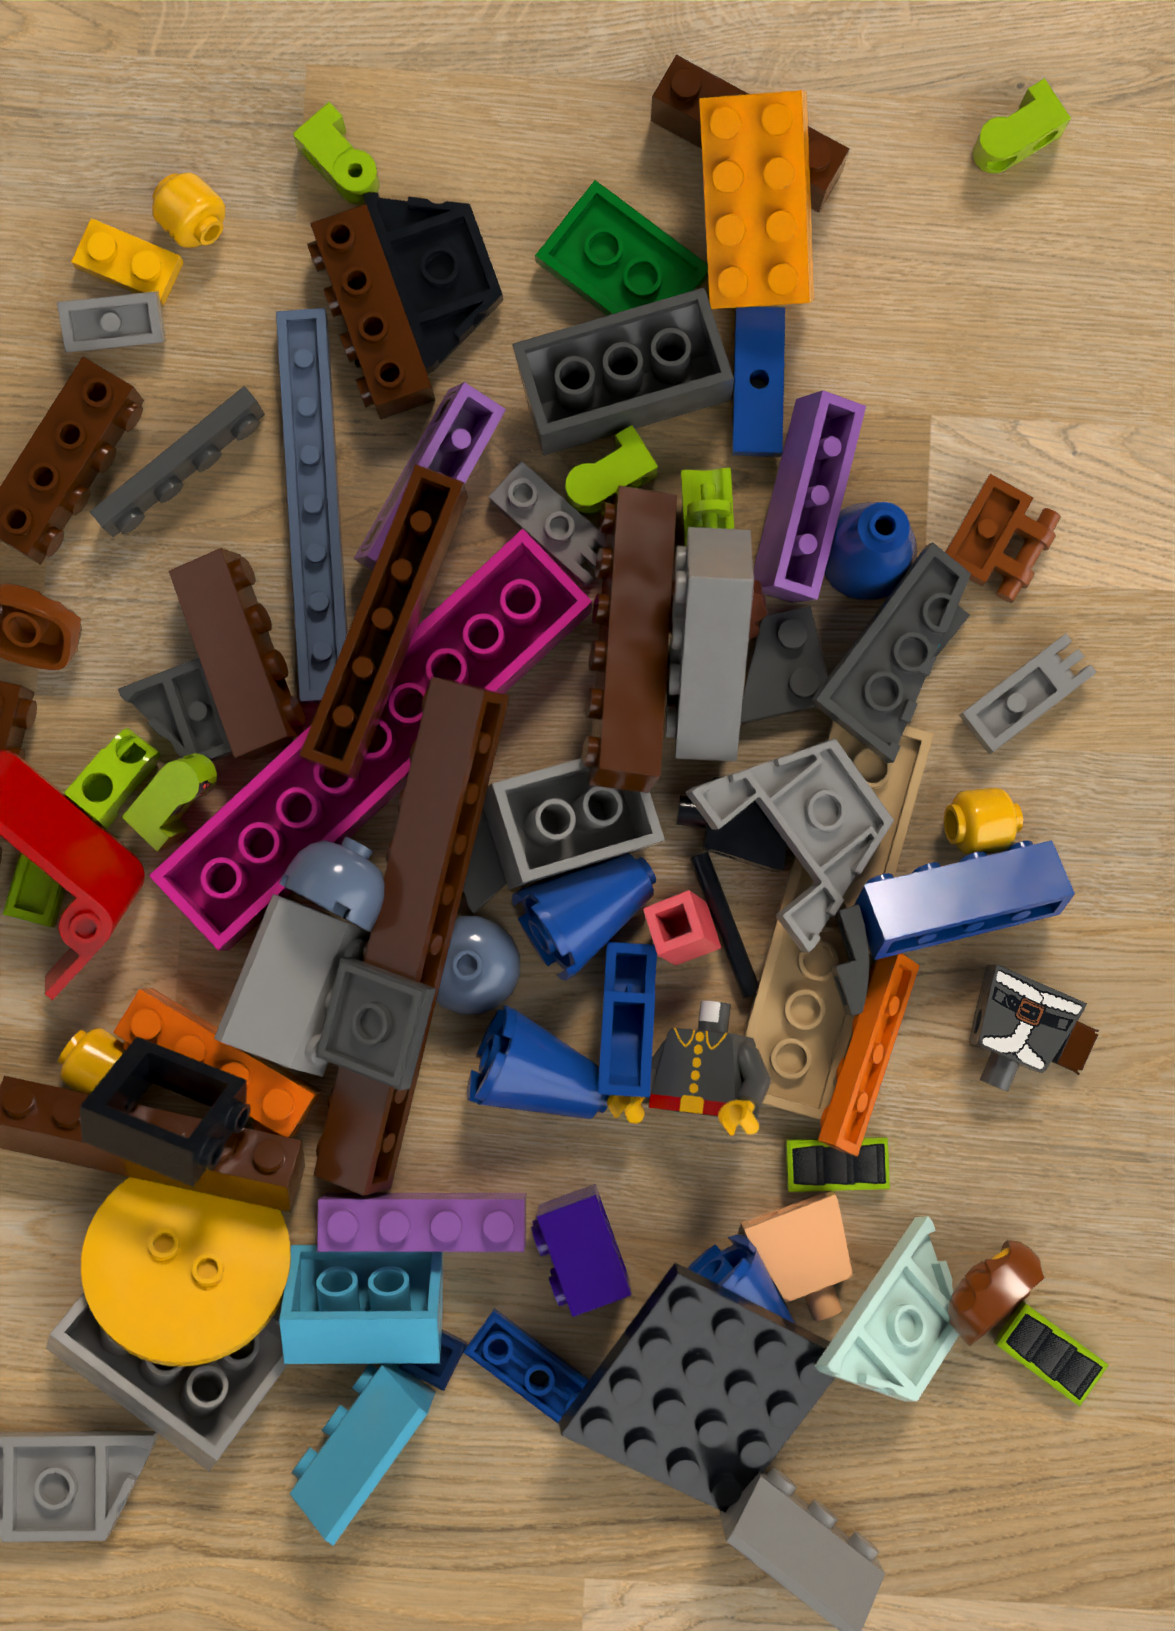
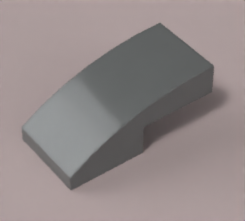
M859 905L838 910L835 914L849 960L830 966L845 1013L850 1016L863 1012L869 980L868 942Z

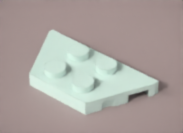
M928 1216L914 1218L816 1363L815 1368L819 1372L901 1401H918L959 1336L951 1326L948 1315V1303L953 1294V1279L946 1260H937L929 1234L936 1230L933 1221Z

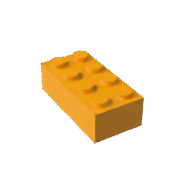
M796 90L699 98L709 302L711 309L811 303L814 300L807 92Z

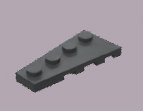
M933 542L924 547L810 701L886 763H893L900 749L898 744L906 724L911 722L918 705L916 700L925 678L931 673L937 658L935 653L943 634L949 629L971 575L969 571Z

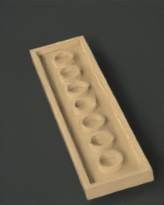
M832 720L827 740L836 739L894 819L862 873L856 874L842 897L844 901L838 910L854 906L863 886L871 878L888 873L893 874L895 877L934 733L906 726L898 744L900 749L893 763H886ZM795 855L778 913L814 884V881ZM830 916L818 935L821 937L810 952H801L776 918L744 1036L754 1039L756 1048L759 1050L771 1077V1084L763 1103L821 1120L823 1111L830 1105L837 1084V1068L840 1061L845 1057L855 1015L850 1016L845 1013L830 966L848 961L849 958L835 916ZM868 946L869 967H870L871 960H872V954H871V951H870L869 946Z

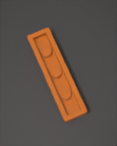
M903 953L877 959L871 966L868 980L869 987L863 1012L855 1015L853 1019V1035L846 1056L840 1061L836 1072L837 1084L830 1105L825 1108L821 1116V1132L818 1141L840 1152L857 1157L920 965Z

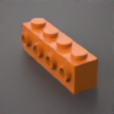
M154 988L138 990L113 1031L115 1035L125 1040L121 1046L124 1050L129 1047L136 1037H140L247 1080V1103L251 1106L249 1116L255 1119L251 1126L256 1131L289 1138L298 1133L321 1095L322 1090L275 1062L214 1039L218 1027Z

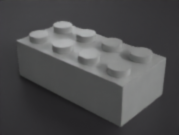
M688 527L687 547L677 546L676 589L673 593V631L669 647L670 673L666 690V738H675V758L737 761L754 586L751 530Z

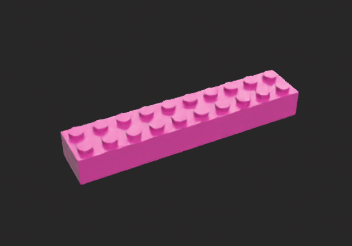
M522 528L417 626L356 780L309 763L299 756L311 727L310 725L158 866L149 877L218 951H230L262 921L273 894L286 898L292 893L291 890L283 887L279 882L298 852L308 845L320 841H329L341 845L345 837L351 838L406 786L411 765L410 750L418 736L423 715L422 699L425 692L429 689L431 677L460 681L506 693L592 613V600Z

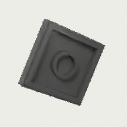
M352 957L340 958L316 1057L395 1089H410L436 989Z

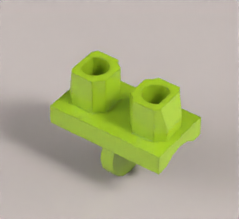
M731 468L681 470L684 546L687 547L688 527L734 529Z

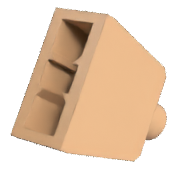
M822 1191L741 1223L743 1231L758 1250L785 1302L805 1296L814 1321L833 1317L842 1311L833 1285L851 1278L853 1273L839 1203L835 1193L832 1191Z

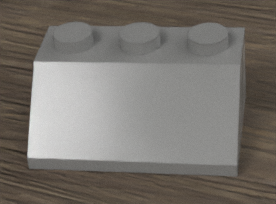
M273 894L214 1039L288 1068L323 1077L329 1062L316 1057L340 958L352 957L363 961V949L370 938L371 932L341 918Z
M773 1467L769 1473L767 1471H764L762 1474L759 1472L744 1489L739 1500L732 1504L726 1512L720 1511L726 1542L838 1630L862 1631L885 1575L878 1558H876L879 1550L860 1533L854 1531L850 1537L835 1526L838 1518L819 1501L813 1499L809 1505L794 1493L797 1489L796 1484L778 1469Z

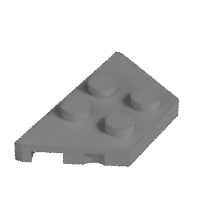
M156 1431L0 1432L1 1541H105L110 1536L158 1439V1433Z

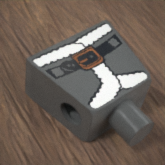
M998 964L987 965L969 1037L970 1044L991 1053L980 1080L1008 1092L1019 1065L1035 1072L1044 1073L1082 1015L1087 1003Z

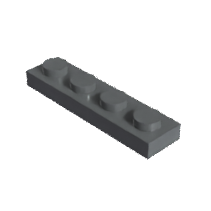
M245 386L242 387L90 511L91 515L113 538L120 532L121 534H126L134 530L144 520V512L158 501L164 503L175 497L183 488L182 482L196 470L202 472L213 466L221 457V450L235 438L238 441L247 438L258 428L260 424L259 419L265 415L258 401Z

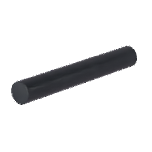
M708 852L689 858L743 999L753 996L757 992L758 981Z

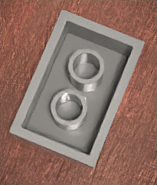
M582 758L489 785L483 808L509 890L594 865L624 854L644 850L665 841L650 791L644 793L588 785L589 767L582 766Z

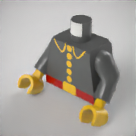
M701 1000L697 1030L671 1028L666 1039L652 1056L650 1097L609 1095L607 1105L613 1117H620L623 1110H625L624 1114L629 1123H640L645 1115L641 1103L649 1102L648 1108L717 1116L721 1125L730 1136L735 1134L736 1127L739 1124L747 1135L756 1133L759 1129V1110L770 1087L771 1077L759 1050L756 1048L754 1039L728 1033L731 1004Z

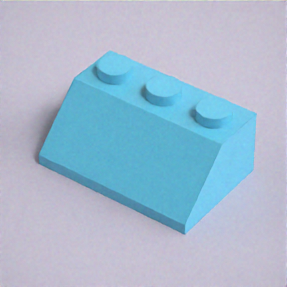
M292 1245L290 1274L284 1288L279 1318L284 1364L440 1363L443 1321V1252H317V1245Z
M398 1363L380 1364L378 1368L373 1364H368L352 1387V1389L359 1393L358 1397L348 1410L342 1405L338 1406L321 1430L329 1436L318 1452L309 1447L291 1472L298 1480L290 1495L321 1536L333 1546L424 1420L436 1393L435 1390L417 1377L399 1369L400 1365Z

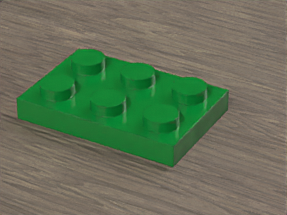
M596 180L592 182L535 254V262L606 316L697 290L708 278V264Z

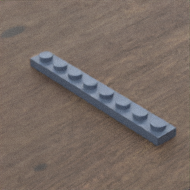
M325 308L276 311L299 694L302 704L321 702L348 634L328 314Z

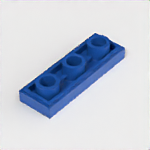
M738 307L735 309L732 456H782L785 307ZM754 378L762 379L766 383V387L762 389L754 388L750 380Z
M495 1308L463 1352L556 1423L560 1421L589 1381V1378ZM536 1370H543L548 1374L549 1380L544 1384H536L532 1381L530 1375Z

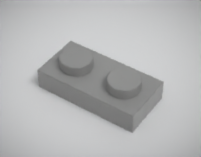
M159 291L57 302L65 353L166 341Z

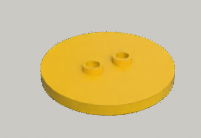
M129 1177L117 1186L98 1208L87 1230L81 1254L83 1290L88 1305L101 1328L117 1345L127 1352L143 1360L167 1366H195L224 1358L248 1344L264 1329L276 1313L283 1299L284 1288L291 1267L289 1235L280 1210Z

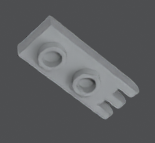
M521 461L489 495V501L520 529L523 528L545 552L582 585L588 587L594 579L580 565L586 561L591 567L596 568L598 555L594 550L597 547L605 548L606 536L599 532V529Z
M1067 633L959 715L989 754L993 753L1097 673L1092 665L1082 668L1076 676L1069 668L1085 657L1079 649L1064 660L1060 658L1057 652L1064 650L1072 642Z

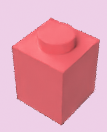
M690 890L643 908L657 955L675 966L722 948L707 902Z

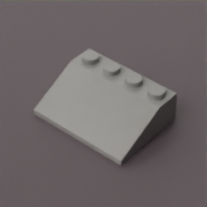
M85 1293L80 1296L49 1334L46 1349L208 1472H210L288 1365L284 1364L279 1321L281 1311L278 1309L264 1329L236 1352L205 1364L167 1366L143 1360L117 1345L97 1322L88 1305Z

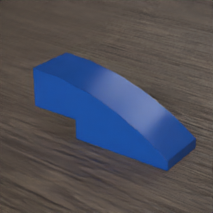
M607 942L598 1083L599 1095L650 1097L657 952L654 945Z

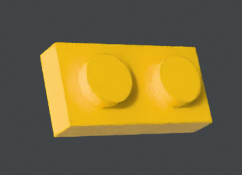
M92 218L71 260L76 269L130 292L159 291L160 303L163 306L184 263L178 254Z

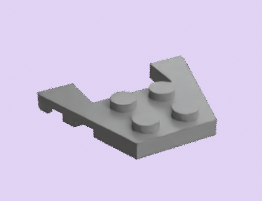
M836 739L827 740L698 785L685 792L712 830L720 829L755 800L814 881V884L775 916L801 952H810L815 948L821 938L818 936L830 916H835L844 901L842 897L856 874L862 873L894 821Z

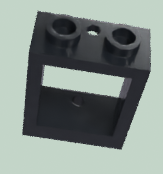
M140 1037L134 1039L79 1106L83 1142L192 1187L195 1186L206 1169L213 1170L222 1156L225 1143L233 1132L238 1134L243 1130L251 1110L250 1104L247 1103V1080ZM152 1083L211 1107L188 1138L128 1114Z

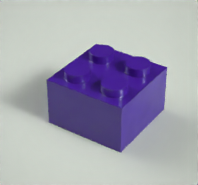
M596 1184L539 1204L537 1219L532 1220L533 1226L531 1231L540 1256L548 1254L551 1256L554 1267L550 1268L551 1276H549V1281L559 1307L568 1304L572 1317L632 1296L630 1278Z

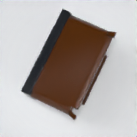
M1077 1021L1053 1058L1052 1063H1056L1079 1075L1078 1070H1083L1099 1035L1095 1032H1099V1030Z

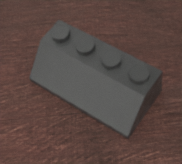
M705 288L512 344L543 456L616 435L631 425L636 429L728 402L732 398L734 377Z

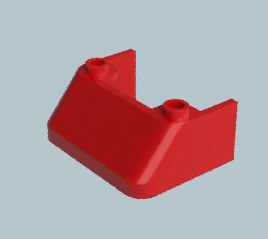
M0 749V835L75 897L63 910L59 919L60 936L70 949L45 975L44 994L53 1001L107 942L142 889L145 872L141 860L130 849L18 754Z

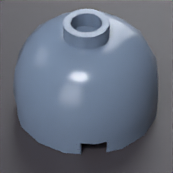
M348 837L344 838L341 845L329 841H320L308 845L297 853L279 882L283 887L303 898L306 897L318 906L368 932H371L376 923L384 900V877L382 871L368 860L373 851Z
M460 916L456 918L436 1000L441 1007L459 1015H480L498 1008L513 994L520 977V954L513 938L500 924L482 916Z

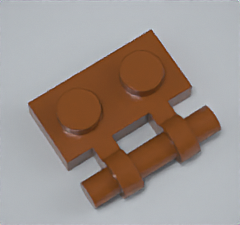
M990 473L945 553L971 573L969 580L980 586L987 582L992 571L1000 574L1004 579L996 595L1007 602L1013 603L1021 588H1027L1034 577L1032 568L1042 550H1049L1056 537L1053 531L1061 516L1049 508H1043L1037 521L1024 515L1034 497ZM1014 533L1022 536L1025 540L1015 560L1003 553Z

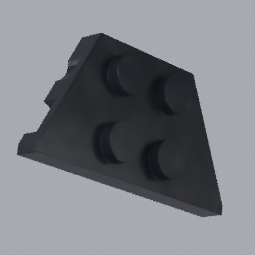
M374 192L362 194L427 374L432 373L503 302V293L471 205L451 201L437 204L428 199L408 197V201L380 198L379 193Z

